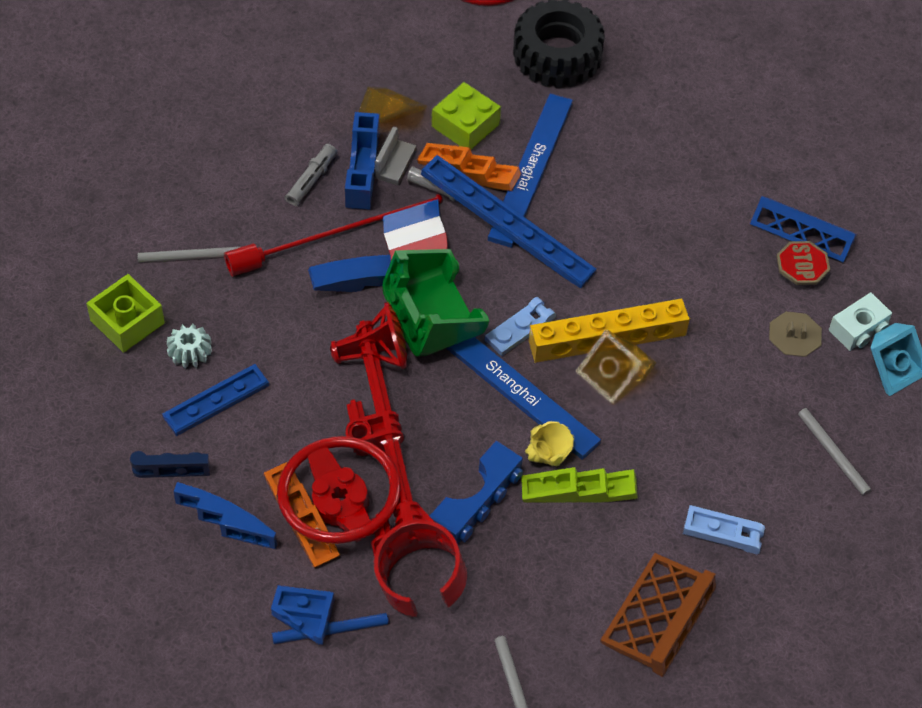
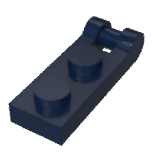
M135 451L130 456L133 474L138 478L210 476L208 454L192 452L177 455L172 453L146 455L142 451Z

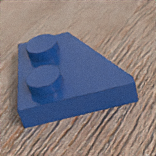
M278 585L271 607L272 616L314 642L323 645L335 600L334 592Z

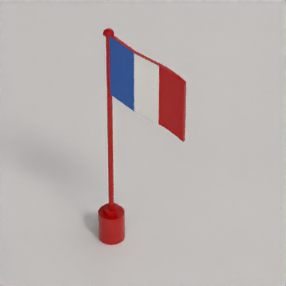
M436 194L435 198L265 251L253 243L224 252L225 263L231 277L262 268V262L265 261L266 255L383 219L384 238L391 260L395 250L447 249V235L439 216V204L443 199L441 195Z

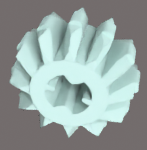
M193 323L190 328H186L182 324L180 331L173 329L172 336L167 337V354L173 359L175 366L182 362V366L185 369L189 363H192L197 368L198 360L206 363L207 356L211 355L212 347L211 337L209 334H206L204 328L196 329Z

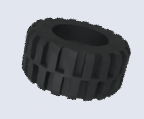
M548 0L545 3L540 1L535 4V7L530 6L526 9L525 13L520 15L515 25L513 44L515 64L517 67H520V71L525 76L529 74L531 81L535 83L537 80L542 81V86L548 87L549 84H555V88H562L564 84H568V87L576 86L577 81L582 84L588 80V76L593 77L597 69L600 68L605 40L604 27L596 14L593 15V11L588 7L583 8L581 3L576 1L571 3L569 0ZM558 37L570 40L576 45L567 48H556L542 41Z

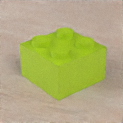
M463 82L432 109V127L459 146L472 149L500 124L501 106Z
M129 274L86 303L90 321L123 353L165 323L162 305Z

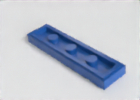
M254 364L162 413V416L173 433L178 436L269 386V381L257 365Z

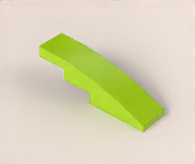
M573 467L521 476L522 500L527 503L614 502L638 499L634 469L606 473L605 468L577 472L576 468Z

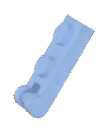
M535 297L525 308L486 334L485 341L497 353L504 356L529 338L530 325L551 322L556 318V313L550 308L547 309L539 297ZM537 313L540 317L535 319L532 315Z
M690 505L683 534L743 549L749 553L759 554L761 550L760 538L764 536L765 526L758 522ZM741 532L747 533L749 538L741 536Z

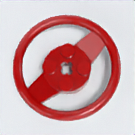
M330 437L305 446L287 462L278 481L277 499L279 508L286 521L303 536L330 544L358 542L362 538L373 535L394 513L400 497V477L391 458L373 443L355 437ZM347 447L361 450L373 456L385 469L389 479V495L385 506L373 520H370L366 512L369 506V498L365 482L351 468H341L330 452V448ZM306 459H308L314 478L312 484L313 506H316L325 525L328 523L333 526H339V529H343L345 532H326L315 529L304 523L294 513L288 496L289 483L295 470Z

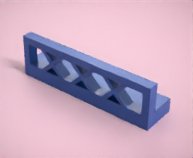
M761 196L750 222L751 225L790 241H807L804 232L815 228L819 230L823 239L815 243V245L818 246L824 243L826 249L819 248L824 250L829 257L841 262L845 261L850 247L857 237L856 233L765 196ZM763 208L773 212L776 219L775 222L768 225L758 222ZM777 213L785 216V218L779 220ZM788 219L795 220L799 231L787 234L784 232L781 222ZM800 223L805 224V225L810 226V227H807V228H805V229H802V226H801ZM778 224L780 230L775 229L771 226ZM801 233L803 240L795 236ZM824 233L832 235V237L826 239ZM835 238L846 241L842 254L839 255L831 252L828 241Z

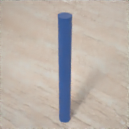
M387 613L328 623L325 635L387 625ZM295 629L272 633L274 644L308 639V637Z

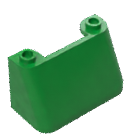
M451 249L395 250L384 277L382 286L384 297L396 312L404 337L415 356H427L479 336L488 328L490 321L487 314L481 308H475L470 313L453 282L459 272V263Z

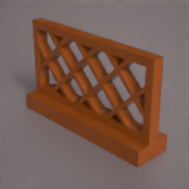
M654 553L602 636L601 643L618 653L651 667L652 672L663 677L715 591L716 574L706 569L703 573H700ZM659 563L668 568L670 574L655 578L652 570ZM684 577L695 580L692 586L680 589L677 579ZM673 581L676 591L661 594L658 584ZM654 586L657 596L641 599L639 594L641 588ZM679 597L680 607L667 611L664 601ZM659 602L663 612L647 616L644 606ZM640 607L643 618L628 622L625 615L629 609ZM666 619L668 625L666 630L653 633L650 623ZM646 624L649 635L634 639L630 628ZM626 629L630 640L618 643L610 638L615 631ZM652 641L654 650L650 656L638 652L636 645Z

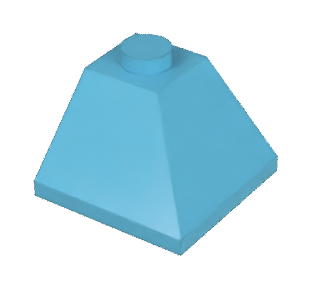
M894 323L875 334L871 351L885 392L889 396L922 378V347L915 326Z

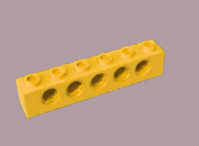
M681 298L530 325L528 342L534 361L537 363L686 336L690 319Z

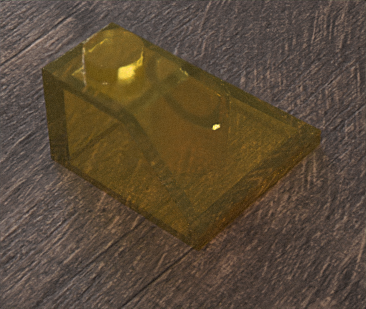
M368 87L359 112L379 114V123H389L423 111L427 106L386 87Z
M605 330L576 372L614 405L645 380L656 365V362L636 345L609 330Z

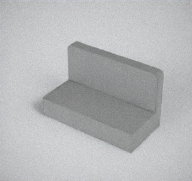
M396 127L392 128L375 160V178L399 185L416 152V145L398 140V128Z

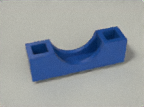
M355 112L350 167L347 169L345 183V208H371L375 160L377 158L380 134L379 114Z
M495 441L479 461V473L485 482L483 488L474 496L466 499L446 497L430 515L431 519L445 527L453 535L457 544L461 540L466 542L471 536L476 522H483L490 513L489 507L494 502L499 503L504 498L508 485L510 483L516 484L523 474V458L498 441Z

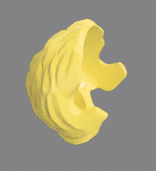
M550 421L543 425L540 424L530 431L531 440L525 453L528 455L529 461L559 466L573 449L574 435L571 434L567 426L559 422Z

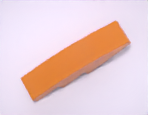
M427 143L417 159L419 164L426 166L438 155L477 184L508 191L513 190L521 175L518 166L501 165L496 163L494 157L473 155L470 147Z
M287 462L264 472V477L277 503L278 481ZM294 472L288 488L289 501L294 513L307 525L328 532L316 506H313L303 484L299 482ZM292 528L314 568L340 556L335 544L309 539Z

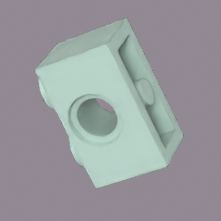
M870 292L833 316L829 331L849 351L857 346L862 348L870 341L873 335L890 326L889 321L892 312Z

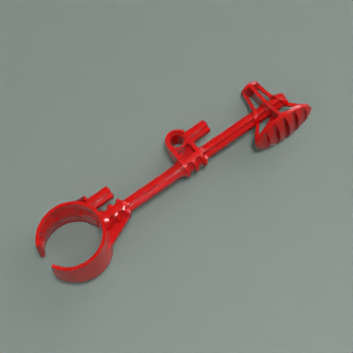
M386 302L384 303L385 307L372 321L363 320L359 322L360 325H356L355 334L339 341H331L330 351L333 360L337 364L353 359L364 360L376 413L365 416L362 401L350 400V404L346 405L350 422L346 426L345 434L347 437L363 439L385 451L397 468L401 490L398 504L393 513L396 518V526L391 529L388 520L380 529L374 532L375 539L371 542L374 555V570L389 604L402 614L416 617L417 610L414 601L411 598L396 594L387 584L389 573L400 558L423 548L442 549L455 557L456 562L453 574L449 581L440 589L441 596L448 608L458 600L464 591L467 582V569L453 535L445 527L434 522L418 502L413 501L400 444L404 441V436L401 432L399 415L391 409L380 363L382 360L405 369L407 366V350L398 316L390 303ZM381 319L380 326L373 330V327ZM391 350H396L398 358L393 355ZM378 351H386L391 358L380 355ZM352 448L353 452L357 455H369L366 452Z

